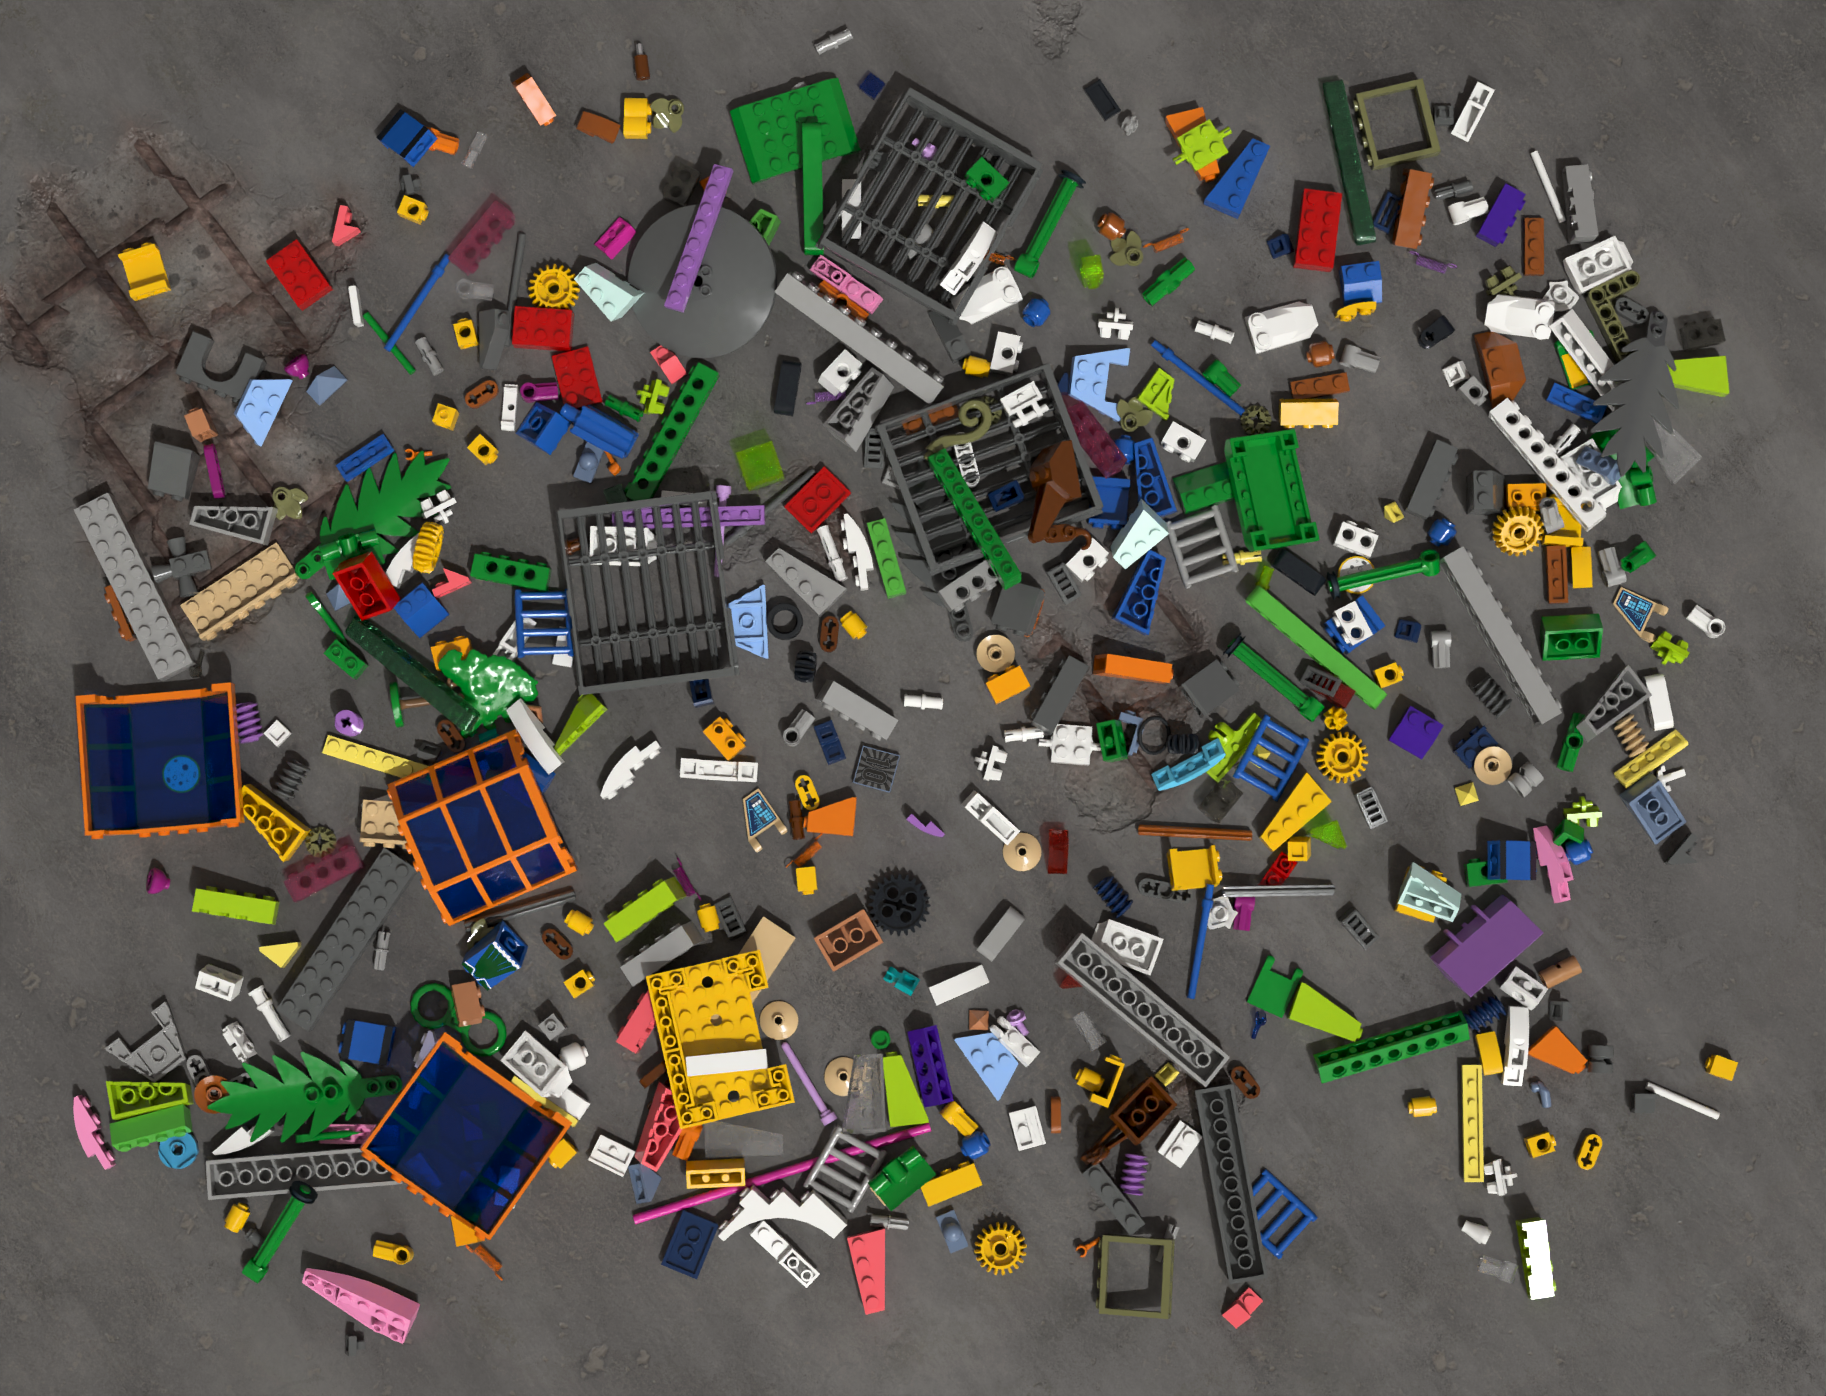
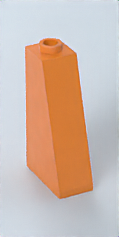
M1203 107L1167 115L1165 118V124L1176 142V138L1206 121ZM1217 160L1195 172L1199 181L1205 180V182L1216 180L1220 173Z
M1102 654L1095 655L1092 674L1165 684L1170 683V680H1172L1173 669L1172 664Z

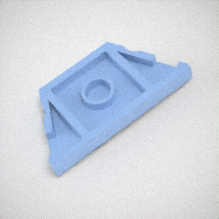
M250 379L234 415L241 421L244 429L252 436L256 445L262 446L292 380Z
M761 585L752 592L729 603L728 608L732 611L736 646L769 659L765 585Z
M993 1033L954 1039L998 1101L1018 1065L1016 1059L998 1041L999 1039Z

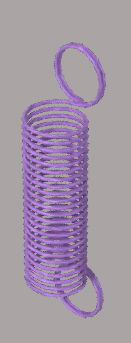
M1410 251L1411 254L1419 256L1417 259L1422 264L1416 260L1417 265L1439 271L1442 274L1445 273L1440 267L1444 270L1445 268L1439 262H1434L1431 259L1428 260L1424 256L1421 257L1417 252ZM1448 263L1449 265L1455 266V267H1452V266H1449V267H1451V268H1457L1456 265Z
M829 391L827 394L823 392L822 395L821 392H818L817 395L815 392V400L818 397V402L821 401L822 397V402H824L827 396V401H830L831 397L832 401L836 399V396ZM845 391L843 393L839 392L838 395H836L837 400H840L841 395L842 400L845 399ZM807 402L806 404H815L816 402Z

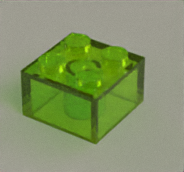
M772 441L736 453L749 492L785 480Z

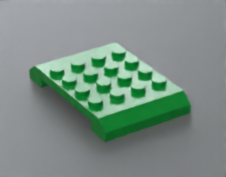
M838 78L798 88L737 107L730 111L752 185L803 168L802 123L821 122L822 162L861 151Z
M1295 429L1230 438L1225 441L1224 453L1245 546L1250 552L1312 543L1320 540L1316 522H1311L1295 450L1299 448Z

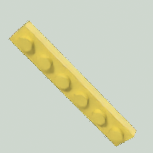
M330 735L327 736L322 752L323 754L400 778L429 767ZM429 772L410 780L433 788Z
M1461 1065L1463 1182H1484L1482 1065Z

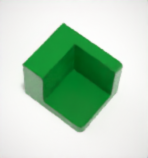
M1564 819L1554 829L1553 843L1560 846L1568 839L1581 844L1584 841V828Z

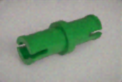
M612 395L607 397L609 400L606 399L605 406L618 411L622 416L626 415L640 422V417H643L644 411Z

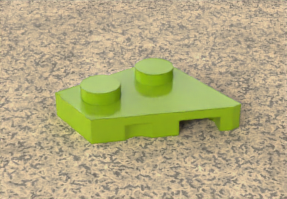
M1157 368L1137 397L1139 402L1165 421L1169 418L1168 411L1172 399L1171 391L1174 386V378L1162 369Z

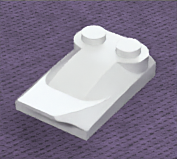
M1613 236L1565 258L1563 263L1573 288L1579 294H1582L1627 271H1631L1633 260L1624 242L1617 240L1616 236Z
M1006 265L998 267L993 272L982 277L962 312L960 320L968 321L972 325L1023 300L1019 288ZM971 283L962 286L958 293L950 299L955 311Z
M1497 294L1487 304L1484 325L1491 332L1549 339L1551 333L1549 326L1553 323L1555 301Z
M1300 301L1264 312L1254 313L1244 318L1255 354L1309 339L1318 326L1312 304H1305Z
M1592 438L1563 455L1560 459L1563 458L1568 463V469L1572 474L1576 473L1580 477V483L1584 488L1588 487L1592 491L1596 502H1601L1607 508L1618 501V495L1622 488L1619 481H1616L1614 485H1610L1602 475L1576 463L1577 458L1586 446L1601 453Z
M590 526L589 557L599 556L601 554L597 526ZM605 527L608 554L620 553L617 528ZM624 527L627 552L638 551L636 528ZM644 528L646 549L657 548L656 536L648 528ZM657 556L647 557L648 565L656 560ZM640 558L628 559L629 566H641ZM621 560L612 561L609 564L621 566ZM602 563L590 564V565H602Z
M1109 919L1103 923H1097L1091 941L1120 965L1151 976L1164 939Z
M524 1031L500 1060L541 1097L558 1099L572 1083L568 1067L527 1031Z

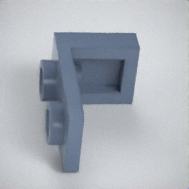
M1587 446L1584 447L1576 463L1602 475L1608 484L1614 485L1621 478L1617 460L1608 456L1601 457L1602 453Z
M1125 710V713H1120L1118 720L1136 726L1128 751V756H1132L1133 753H1137L1139 747L1137 738L1143 718L1136 717L1135 712Z

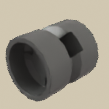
M1588 1045V1056L1591 1057V1060L1588 1061L1587 1072L1613 1073L1611 1058L1614 1057V1046Z

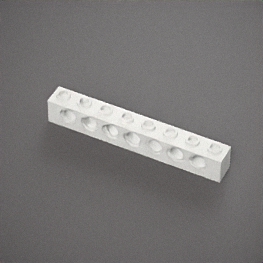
M1506 398L1489 412L1488 417L1585 531L1588 532L1606 517V508L1601 502H1596L1593 498L1594 494L1588 487L1584 488L1580 483V477L1576 473L1572 474L1568 469V463L1555 454L1557 453L1555 448L1543 440V434L1531 426V420L1519 412L1520 408L1516 402ZM1508 417H1514L1517 420V422L1514 424H1510L1507 422L1506 419ZM1526 431L1529 437L1521 438L1519 432ZM1539 446L1541 452L1535 453L1531 450V447ZM1551 460L1554 465L1546 467L1543 462ZM1562 474L1566 477V480L1560 482L1556 479V476ZM1576 489L1578 491V495L1571 496L1568 493V490ZM1587 503L1591 509L1584 511L1581 508V504Z

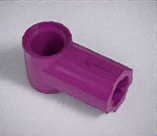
M557 382L525 383L520 388L521 397L526 403L557 400ZM532 389L534 394L531 397H526L524 395L525 390Z
M1234 897V909L1238 914L1234 918L1233 929L1250 931L1255 897Z

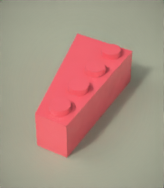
M649 989L646 994H641L637 1001L639 1003L636 1010L632 1009L627 1018L629 1020L626 1026H622L617 1034L619 1037L616 1042L635 1054L640 1052L656 1025Z

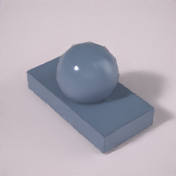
M586 442L573 477L592 484L604 450Z
M954 1210L936 1217L950 1253L969 1246Z

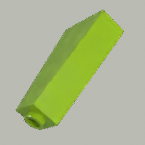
M1726 356L1674 360L1677 368L1676 371H1673L1668 366L1675 388L1719 397H1725L1729 394Z
M1299 982L1287 1019L1356 1042V1039H1360L1363 1028H1360L1361 1023L1306 983Z
M897 1051L887 1052L886 1056L882 1057L890 1127L929 1123L928 1116L902 1055H898Z

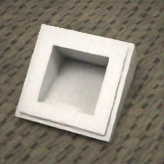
M1463 361L1456 362L1442 369L1449 387L1470 379Z

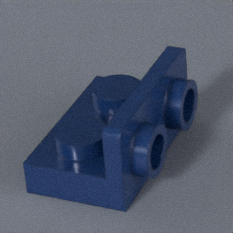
M1476 726L1469 732L1471 736L1466 741L1463 738L1455 745L1457 749L1453 753L1468 769L1474 765L1475 758L1481 750L1498 744L1487 732L1485 726L1480 728Z

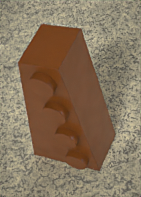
M1403 168L1402 175H1405L1406 179L1400 187L1403 199H1400L1398 202L1400 209L1397 210V214H1400V217L1395 220L1392 245L1417 249V246H1420L1422 242L1420 231L1421 227L1425 226L1426 215H1424V212L1430 203L1428 192L1433 187L1434 178L1432 173Z

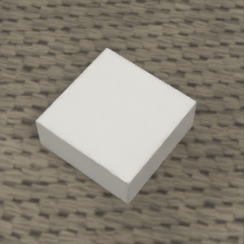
M276 720L264 732L277 747L292 734L279 720Z

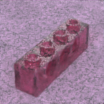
M495 200L448 257L450 263L467 276L470 273H475L479 268L478 263L489 256L492 246L494 244L497 245L502 240V234L505 230H510L514 225V214ZM499 221L500 225L498 228L493 229L491 228V223ZM481 236H488V240L485 243H479ZM475 250L476 255L473 258H468V251Z
M1081 401L1068 408L1067 411L1081 447L1104 477L1107 479L1120 472L1127 458L1084 402Z
M349 844L338 849L339 853L335 855L331 853L322 857V862L316 865L313 862L305 866V871L299 874L296 871L288 875V880L284 881V884L292 900L298 903L366 867L356 847L349 846ZM340 858L345 860V866L342 869L337 867V861ZM323 867L328 869V875L325 878H322L319 874L320 869ZM309 876L311 879V884L308 887H305L302 883L303 878Z

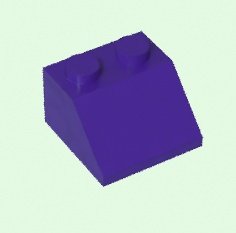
M1409 706L1388 741L1422 760L1444 725L1414 707Z

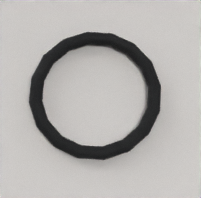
M1154 715L1144 720L1138 731L1139 745L1144 752L1150 755L1160 754L1167 747L1165 742L1156 751H1150L1145 748L1142 743V731L1145 725L1151 720H1160L1166 727L1167 736L1171 734L1168 722L1161 716Z

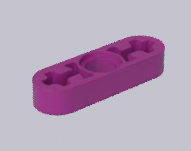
M214 443L204 445V454L214 498L225 497V489Z

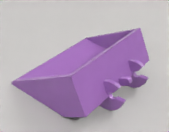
M1500 895L1483 911L1476 905H1472L1471 909L1477 914V917L1469 924L1464 922L1461 925L1463 929L1455 936L1448 929H1445L1443 933L1450 938L1449 941L1430 957L1444 977L1469 997L1478 992L1544 933L1504 895Z

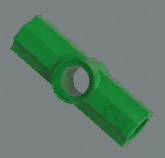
M1184 257L1170 270H1166L1156 279L1153 285L1142 293L1144 300L1153 307L1165 295L1171 294L1180 286L1185 278L1195 271L1189 259Z
M1572 713L1556 768L1567 772H1573L1579 750L1583 745V736L1576 726L1583 719L1584 714ZM1569 738L1576 740V747L1570 746Z

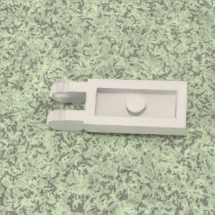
M999 1016L997 1022L1006 1032L1003 1033L996 1025H991L990 1031L1025 1067L1029 1066L1040 1051L1014 1026H1011L1009 1021Z

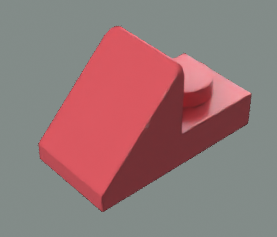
M340 205L332 238L335 246H340L361 233L359 228L347 226L352 220V213H350L351 210L348 206Z
M660 345L650 352L671 384L687 375L684 367L672 351Z
M443 568L449 582L443 581L436 584V588L432 589V592L438 599L471 584L472 581L466 576Z
M1248 1287L1222 1316L1237 1329L1251 1317L1250 1314L1263 1300Z

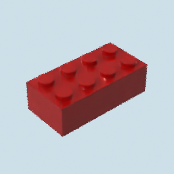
M1304 188L1301 197L1293 268L1323 272L1332 271L1342 193Z

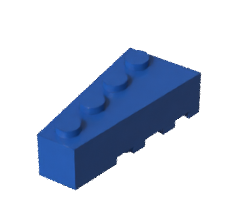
M1253 138L1209 193L1203 204L1238 219L1270 145Z
M1152 550L1147 551L1142 556L1111 619L1144 636L1149 635L1154 607L1158 597V589L1166 561L1165 557Z

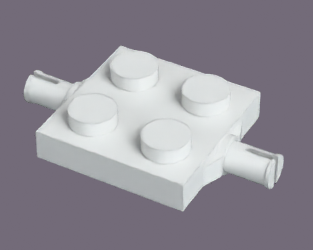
M1057 724L1051 739L1039 738V746L1050 747L1051 763L1089 766L1092 750L1101 751L1100 743H1093L1092 727Z

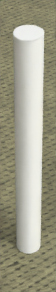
M1534 151L1531 153L1532 159L1558 222H1565L1566 218L1538 151Z
M1647 1082L1645 1089L1716 1120L1719 1118L1720 1112L1650 1082Z

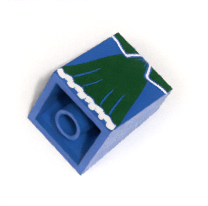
M502 920L465 954L462 965L476 979L478 984L488 991L522 967L528 946Z

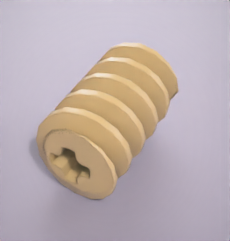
M1630 714L1615 722L1617 725L1614 730H1621L1617 735L1618 737H1624L1621 744L1628 743L1625 751H1632L1628 755L1629 758L1646 751V746L1649 744L1648 741L1642 742L1645 734L1638 735L1642 729L1635 728L1638 721H1631L1634 714Z

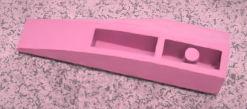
M307 1268L302 1280L303 1284L368 1328L402 1344L405 1342L420 1307L419 1303L385 1287L345 1274Z

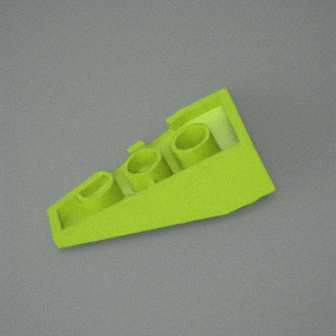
M593 694L581 695L577 699L579 703L575 706L554 747L559 755L568 749L608 710Z

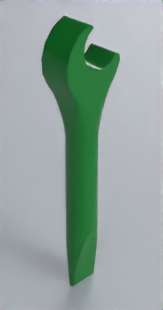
M312 591L306 594L307 600L319 613L334 635L348 649H351L344 634L330 617L319 599L314 596Z
M340 1130L321 1132L313 1139H309L310 1133L295 1135L296 1143L346 1138L362 1132Z

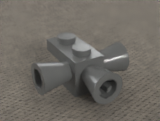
M185 537L166 541L174 558L169 559L170 564L152 565L155 582L158 584L173 576V578L179 580L181 598L198 594L199 592L192 577L197 576L196 573L212 569L208 551L204 550L186 555Z

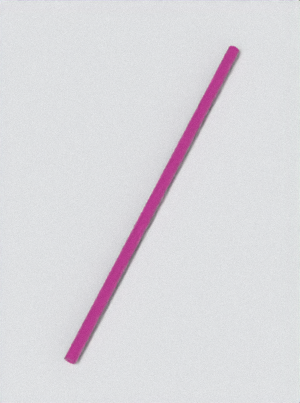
M924 1123L866 1141L865 1143L877 1149L931 1132V1127L929 1123ZM856 1146L839 1150L850 1157L865 1152ZM829 1154L824 1164L839 1161V1159ZM819 1157L746 1179L745 1186L720 1187L633 1215L634 1222L639 1224L743 1191L746 1187L750 1189L752 1185L756 1187L810 1170Z

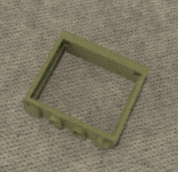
M1423 78L1355 95L1352 101L1353 110L1358 113L1357 126L1359 130H1362L1363 137H1361L1363 148L1367 150L1366 162H1368V166H1371L1372 171L1439 155L1441 150ZM1414 89L1428 148L1378 160L1364 100Z
M1104 1234L1099 1240V1250H1102V1257L1098 1259V1269L1101 1270V1277L1097 1279V1289H1100V1297L1096 1299V1309H1099V1314L1159 1319L1171 1318L1175 1239ZM1110 1242L1164 1246L1161 1312L1106 1307Z

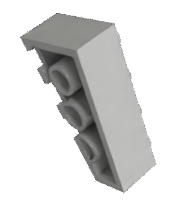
M1588 164L1565 166L1562 170L1568 245L1593 242L1598 236V228L1593 201L1594 191L1591 187L1592 171L1589 170Z
M871 368L825 421L823 426L833 437L856 452L894 386L882 373Z
M194 506L189 525L268 545L278 509L274 507Z
M1627 665L1617 674L1576 728L1585 740L1589 742L1642 704L1652 694L1631 667Z

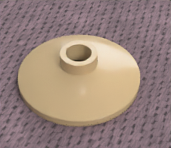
M991 635L984 638L977 648V660L981 667L989 672L998 673L1004 671L1011 666L1015 658L1013 644L1009 639L1001 635ZM998 652L1000 656L998 658H994L992 656L993 653Z
M1495 746L1484 748L1475 758V774L1485 784H1500L1511 773V758L1502 748ZM1489 762H1493L1494 764L1493 768L1489 769L1488 767Z
M1018 833L1008 845L1004 844L1003 857L1012 869L1027 871L1035 867L1039 862L1041 846L1034 836L1027 833ZM1020 848H1024L1026 850L1025 855L1019 854Z
M775 1001L768 1004L762 1010L760 1026L768 1037L775 1040L786 1039L797 1029L798 1015L790 1004L783 1001ZM776 1017L782 1018L781 1024L775 1023Z
M840 1057L829 1063L825 1070L824 1079L831 1092L839 1096H848L860 1088L863 1081V1072L855 1060L848 1057ZM842 1073L847 1075V1079L844 1081L840 1079V1074Z

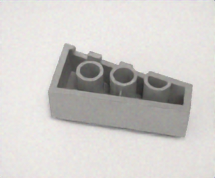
M780 548L765 561L819 617L847 591V588Z
M827 679L815 698L823 703L821 706L829 711H837L839 713L838 716L842 719L854 721V726L862 731L865 729L871 731L870 735L879 741L881 738L887 740L898 722L896 718L832 680Z
M692 921L684 925L676 924L669 929L671 931L670 934L667 936L664 934L654 939L656 942L650 947L647 944L639 950V955L636 957L631 955L624 960L625 964L620 968L632 986L641 983L646 979V976L653 975L661 967L663 968L674 961L676 957L689 951L692 946L704 941V938Z

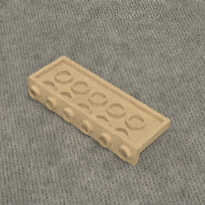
M276 542L180 606L198 632L200 639L210 641L217 636V632L223 629L225 631L234 625L232 622L237 619L242 620L246 618L252 609H259L266 604L265 601L269 598L274 599L278 597L284 588H291L298 583L297 580L300 578Z
M363 800L360 842H364L363 846L375 847V843L383 844L384 848H395V845H403L402 849H406L405 843L407 841L405 836H401L398 831L397 825L400 824L393 802ZM400 802L404 815L429 805ZM446 805L466 852L472 853V850L477 849L479 808ZM440 807L406 821L416 845L422 846V850L433 851L434 847H439L443 852H453V848L458 849Z

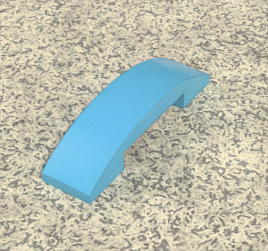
M1217 738L1202 746L1203 751L1170 768L1167 765L1152 773L1151 775L1157 789L1161 791L1179 786L1214 767L1226 755L1220 739Z

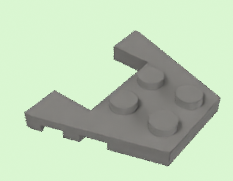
M167 1002L162 1003L151 1012L163 1029L133 1053L121 1038L116 1039L105 1048L106 1051L112 1053L122 1062L127 1063L154 1083L158 1082L187 1059Z

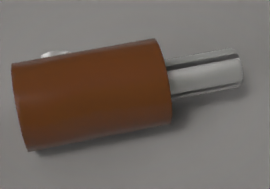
M641 43L636 44L637 55L634 56L636 80L644 81L650 79L648 56L643 54V46Z

